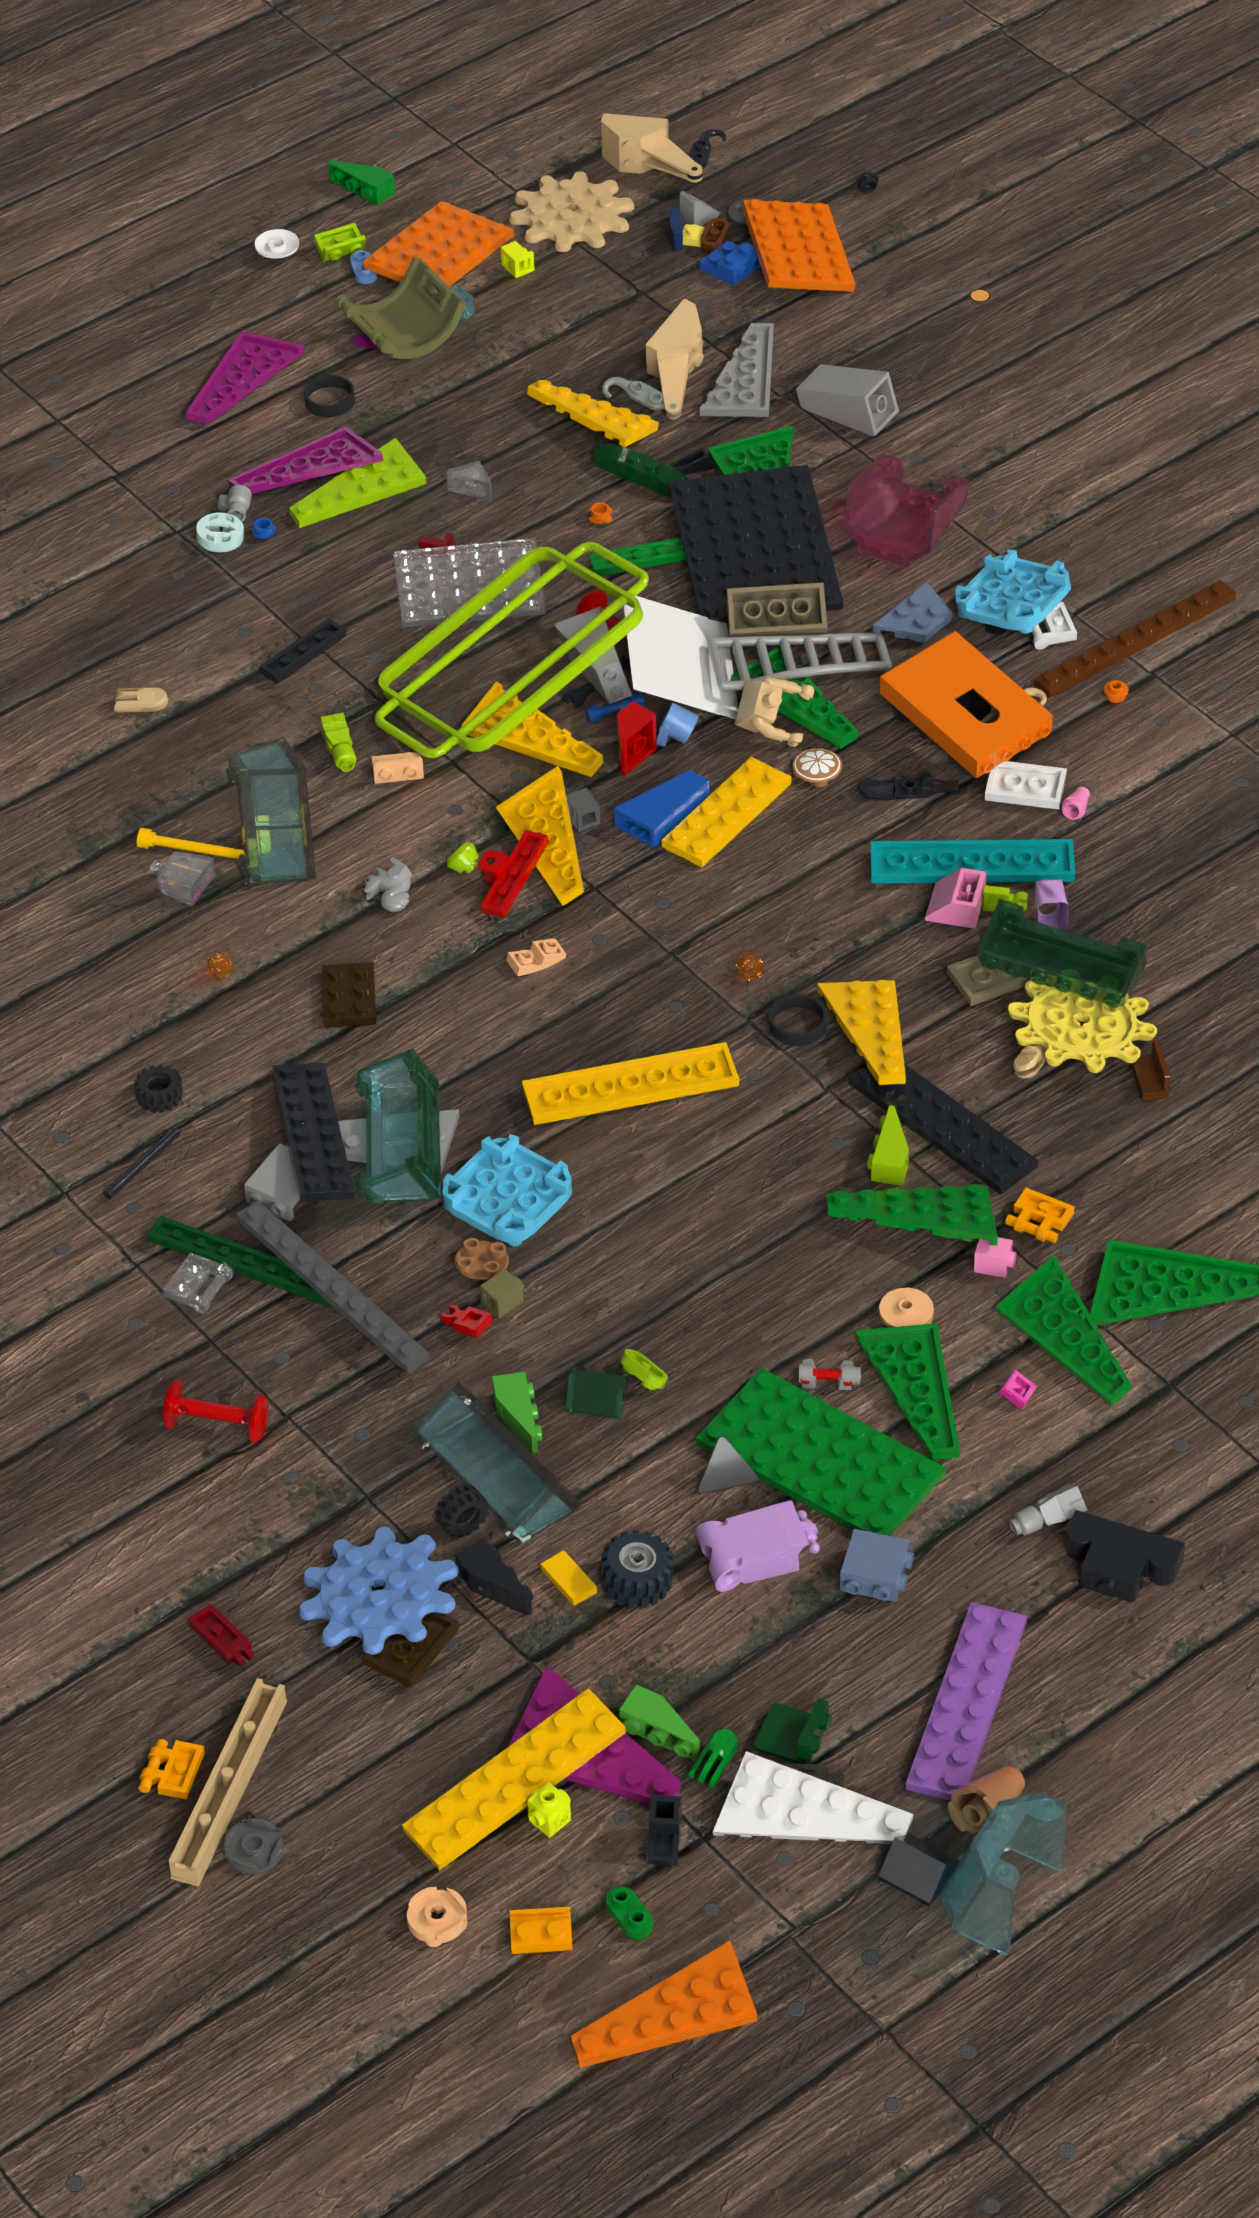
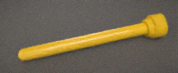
M140 828L137 836V847L149 849V847L157 845L245 861H254L256 859V854L252 851L158 836L151 829Z

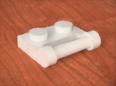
M1060 602L1043 620L1048 633L1042 634L1039 625L1034 626L1031 632L1034 637L1033 644L1038 650L1045 649L1051 644L1077 640V631L1064 602Z

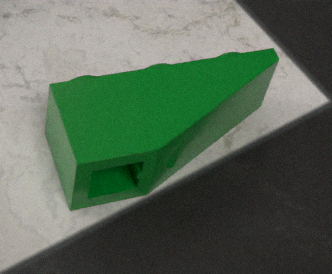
M332 160L328 162L330 181L375 205H379L395 194L394 175L379 167Z

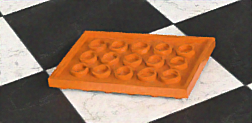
M757 199L743 200L742 210L767 287L854 292L856 284L828 204L781 202L777 200L760 201Z
M440 201L364 260V268L401 283L412 258L417 257L424 261L450 287L513 238L514 229L489 220L484 216L471 213L466 209L453 206L448 202Z

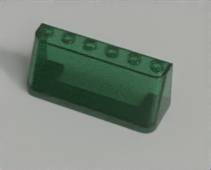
M1001 899L998 900L977 951L981 965L987 969H999L1012 977L1021 976L1028 978L1035 984H1047L1064 993L1073 992L1086 1000L1095 999L1102 1001L1112 1008L1125 1005L1147 963L1146 944L1121 937L1118 947L1026 919L1024 918L1023 906Z

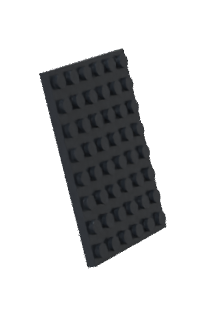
M808 465L669 481V491L699 615L710 620L728 623L726 594L729 588L824 583L826 611L843 609V598Z

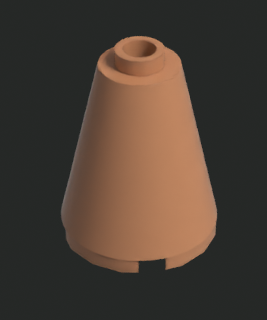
M1004 1766L952 1792L951 1801L948 1803V1810L957 1828L961 1832L967 1830L973 1834L971 1838L976 1841H987L995 1837L1025 1787L1022 1773L1012 1766Z

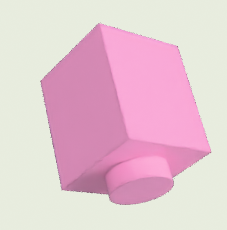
M998 1237V1245L991 1246L990 1240L979 1239L975 1251L974 1272L1006 1278L1009 1267L1014 1268L1016 1261V1252L1012 1251L1013 1240Z

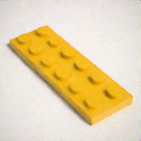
M750 757L662 839V847L703 867L791 785V776Z

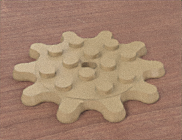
M578 171L571 180L564 179L560 182L549 175H545L539 181V191H518L515 196V203L525 208L513 211L509 217V222L512 225H527L530 227L524 236V240L527 243L534 244L543 239H550L555 242L556 251L567 252L575 242L583 241L592 248H601L605 245V240L602 236L605 232H627L629 230L627 220L618 215L631 212L634 209V203L627 197H613L619 190L616 181L607 180L600 184H592L588 182L585 172Z

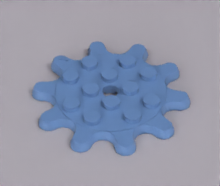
M380 1527L375 1533L374 1540L365 1546H354L346 1539H339L334 1542L332 1547V1554L336 1559L333 1565L326 1568L310 1567L306 1569L303 1577L304 1584L317 1589L319 1594L301 1603L299 1616L306 1621L322 1618L329 1622L323 1630L321 1637L323 1644L329 1647L340 1644L347 1637L356 1636L363 1641V1651L375 1655L383 1650L386 1638L393 1634H402L410 1642H419L427 1635V1630L422 1624V1619L425 1615L432 1612L446 1614L455 1608V1599L450 1594L441 1592L438 1589L443 1582L454 1579L458 1575V1566L452 1560L437 1562L428 1560L429 1555L435 1550L436 1544L426 1534L420 1535L411 1543L400 1544L395 1542V1534L389 1527ZM385 1585L383 1590L372 1591V1587H383Z

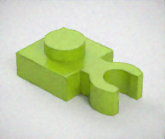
M985 885L983 911L1008 913L1009 908L1016 912L1025 913L1027 910L1028 893L1017 892L1010 894V888Z

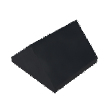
M911 1834L898 1836L893 1840L878 1879L930 1907L959 1869L962 1861Z

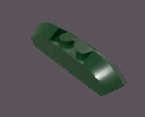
M614 444L594 446L593 461L599 468L671 498L669 481L688 479L676 468L628 447Z

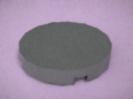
M251 1818L240 1825L237 1823L231 1827L225 1836L224 1852L226 1860L234 1869L242 1873L258 1874L266 1872L276 1866L283 1855L284 1842L282 1835L275 1824L265 1819Z

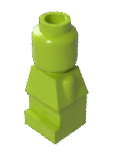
M344 713L321 717L322 735L326 749L332 754L336 767L343 772L352 771L357 758L352 747L353 743Z

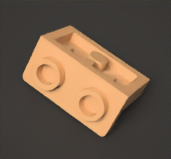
M417 752L371 756L375 784L424 779L423 760L421 754Z

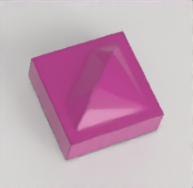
M1014 1370L999 1393L1022 1409L1037 1385L1017 1370Z

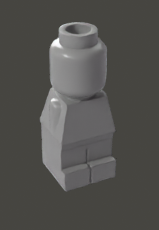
M1067 1484L1052 1493L1046 1494L1034 1506H1029L1016 1512L1014 1518L1009 1520V1524L1016 1536L1019 1534L1026 1536L1041 1529L1043 1524L1051 1526L1055 1523L1065 1522L1073 1517L1075 1510L1085 1512L1087 1508L1078 1486Z

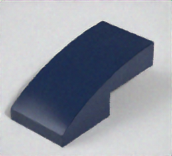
M672 205L669 214L670 242L674 252L683 250L682 231L684 229V220L678 207Z

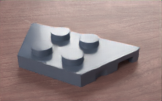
M925 583L873 625L872 632L875 634H880L881 630L895 632L894 637L908 638L925 643L952 621L953 613L931 586Z

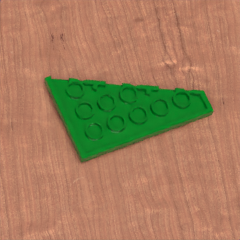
M788 426L708 448V457L720 475L790 467L793 427Z

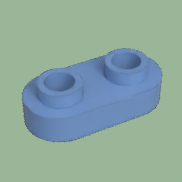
M358 250L350 256V264L355 280L361 284H370L377 279V273L364 268V260L371 255L364 250Z

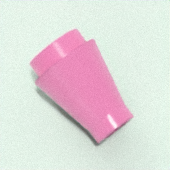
M1078 787L1075 792L1062 802V812L1065 817L1076 820L1084 816L1090 796L1087 788Z

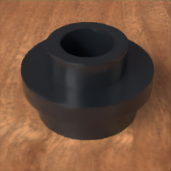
M865 172L858 177L856 183L861 191L871 192L877 188L879 179L875 173Z

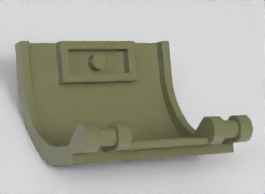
M417 257L412 258L400 285L383 300L368 305L353 304L346 295H340L335 300L336 306L343 310L344 314L375 345H378V348L383 353H387L391 358L398 359L418 358L438 348L453 333L466 306V303L424 261Z

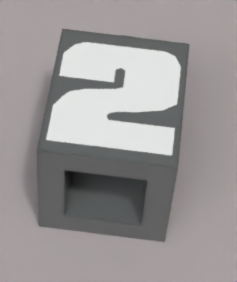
M587 788L566 795L571 823L578 832L600 824V805Z

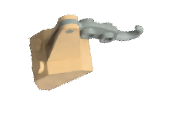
M683 299L646 343L647 373L659 378L661 391L641 381H630L621 377H612L607 379L602 386V392L607 398L612 397L608 392V388L612 385H617L632 400L652 410H664L665 415L669 419L675 420L681 416L688 374L695 367L700 366L704 358L702 329L696 304Z

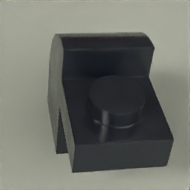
M651 1795L647 1857L649 1865L678 1866L682 1825L681 1796Z

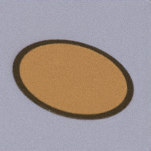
M976 289L970 293V298L977 302H984L990 298V293L983 289Z

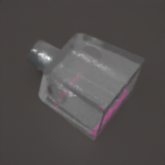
M178 851L173 852L165 863L154 860L150 867V874L158 876L159 890L163 894L193 907L215 877L213 858Z

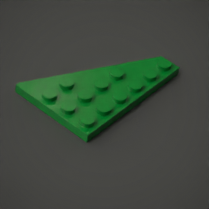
M972 1184L968 1187H954L947 1185L941 1188L930 1189L926 1187H917L910 1190L891 1188L887 1191L866 1189L860 1192L847 1193L845 1191H836L826 1194L828 1216L847 1218L854 1221L869 1218L876 1220V1225L903 1228L914 1232L918 1228L932 1230V1235L958 1238L969 1242L979 1238L990 1240L991 1246L998 1245V1235L987 1186Z
M1108 1240L1090 1315L1097 1326L1259 1296V1265Z

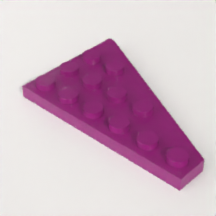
M545 1668L509 1746L568 1704L580 1693L552 1669ZM626 1733L564 1778V1780L649 1805L651 1795L678 1796L681 1789V1780Z

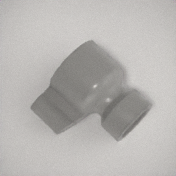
M243 485L231 487L228 495L219 496L217 509L222 512L228 510L227 514H232L243 522L251 503L252 493L250 489Z

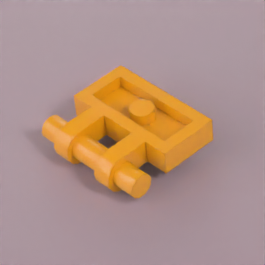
M1025 1188L1014 1204V1213L1019 1214V1216L1015 1217L1009 1214L1005 1224L1014 1227V1231L1019 1233L1026 1232L1034 1235L1039 1241L1045 1242L1047 1240L1056 1243L1059 1234L1051 1231V1229L1055 1228L1063 1231L1074 1214L1075 1206ZM1032 1219L1037 1222H1040L1041 1225L1038 1226L1036 1224L1030 1223L1029 1220Z
M158 1739L156 1745L150 1749L148 1754L149 1762L147 1767L143 1768L140 1774L139 1790L143 1793H149L152 1785L157 1783L158 1794L187 1800L205 1754L204 1746L176 1740L173 1749H168V1742L164 1739ZM166 1762L165 1769L159 1770L160 1764Z

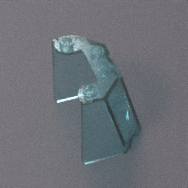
M1042 1792L1002 1800L997 1803L941 1892V1899L948 1911L953 1931L1004 1955L1009 1953L1013 1891L1019 1883L1020 1875L1015 1866L1000 1858L1005 1851L1013 1850L1052 1869L1061 1871L1064 1864L1066 1803Z

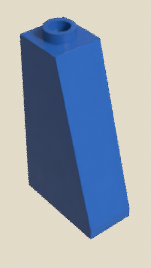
M688 770L617 806L614 809L615 828L655 848L668 833L710 795L709 780Z

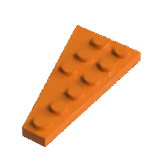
M728 1941L571 2036V2044L579 2068L757 2022V2012L731 1941Z

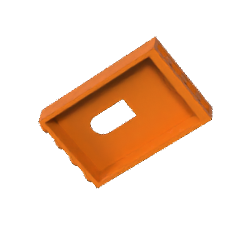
M956 631L880 676V694L976 779L985 773L991 772L994 767L1010 760L1012 756L1028 749L1031 744L1047 737L1052 732L1053 715ZM973 689L999 712L1000 717L993 723L980 722L955 699Z

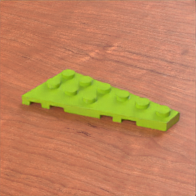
M394 438L378 449L382 452L384 461L344 471L289 508L290 516L298 527L302 528L427 484L426 476L399 441Z

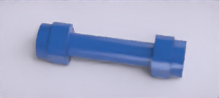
M633 693L626 700L603 707H598L597 704L585 709L587 721L589 723L600 722L603 716L619 712L632 701L644 707V698L641 693Z

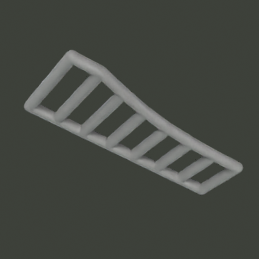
M882 633L717 637L707 640L718 688L721 691L743 690L745 681H762L766 677L791 680L834 673L888 671L892 668ZM861 642H875L880 661H867ZM837 643H851L857 662L843 663ZM804 644L810 666L796 669L790 645ZM814 644H828L833 664L819 665ZM780 645L787 671L773 673L766 646ZM742 646H756L764 676L750 679ZM718 647H732L741 680H726Z

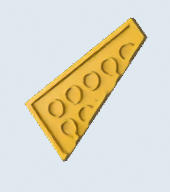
M538 380V382L528 386L527 395L545 405H556V411L560 413L569 412L571 419L593 431H604V437L610 440L614 438L619 439V445L623 447L658 430L659 422L651 420V417L648 415H637L631 413V410L628 408H617L611 406L610 402L591 399V396L587 394H576L567 387L553 386L547 380Z

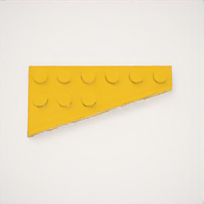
M495 682L461 727L505 692L500 683ZM514 696L468 735L477 738L487 733L522 704L518 700V696ZM535 710L495 744L592 777L603 763V755L585 742L575 740L571 737V733L565 728L561 730L555 726V721L539 710Z
M557 766L496 806V809L518 841L525 830L548 836L550 842L537 862L536 867L564 906L584 893L562 771Z
M895 980L817 983V992L821 997L825 998L829 1010H833L835 1013L836 1021L850 1042H854L860 1057L863 1056L866 1060L867 1067L879 1085L905 1084L906 1075Z

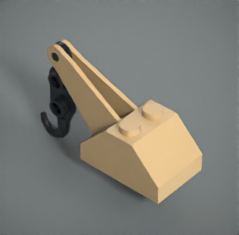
M603 113L601 120L602 157L619 172L642 174L655 168L690 182H699L702 180V170L708 165L712 151L709 138L720 136L722 141H726V135L721 130H706L702 133L700 139L692 145L688 156L669 140L668 119Z

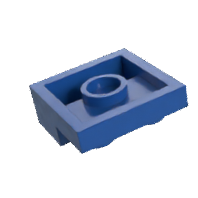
M728 240L699 262L701 270L733 286L761 266L753 245L743 242L739 246Z

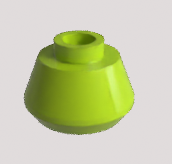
M466 842L447 859V866L460 874L464 871L469 874L478 866L476 860L479 856L474 844Z

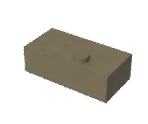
M824 583L727 589L726 604L729 637L827 634Z

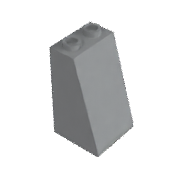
M820 364L796 388L802 409L870 436H876L899 412L889 372Z
M601 607L555 623L562 644L602 612ZM606 621L566 653L570 662L610 631ZM615 645L581 672L609 704L632 696Z

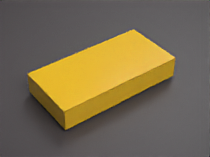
M564 1550L540 1564L541 1571L573 1606L597 1593V1586Z

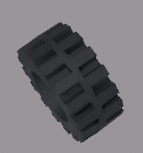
M152 1065L149 1066V1070L144 1068L142 1074H137V1079L134 1082L136 1099L144 1110L150 1109V1112L153 1113L159 1110V1113H162L164 1109L170 1111L172 1106L177 1107L179 1105V1101L182 1100L183 1088L181 1076L176 1069L172 1070L171 1066L168 1065L166 1068H163V1065H158L156 1068ZM160 1086L167 1087L166 1089L160 1091L151 1090L155 1087Z
M465 1484L464 1487L459 1485L456 1487V1490L451 1489L448 1491L449 1495H444L441 1498L443 1501L437 1504L438 1509L435 1510V1518L450 1536L463 1538L465 1534H472V1530H478L480 1528L479 1524H483L486 1521L484 1517L489 1515L488 1509H490V1505L473 1485Z

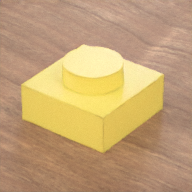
M685 224L682 231L683 245L701 247L700 238L705 227Z

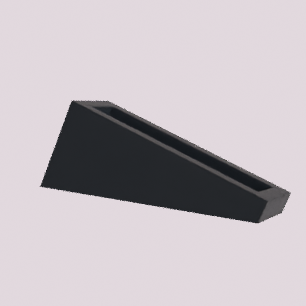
M703 447L670 464V466L676 468L684 475L714 468Z

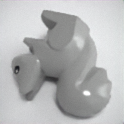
M391 857L389 860L391 868L387 872L377 867V876L369 875L365 878L364 892L367 893V900L383 892L381 897L382 907L390 912H398L403 910L409 903L408 898L410 895L407 892L411 885L412 874L407 865Z

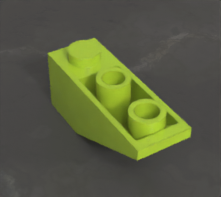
M889 1105L886 1116H881L879 1125L881 1134L875 1135L873 1145L875 1153H870L867 1169H871V1181L903 1186L909 1165V1148L895 1106Z

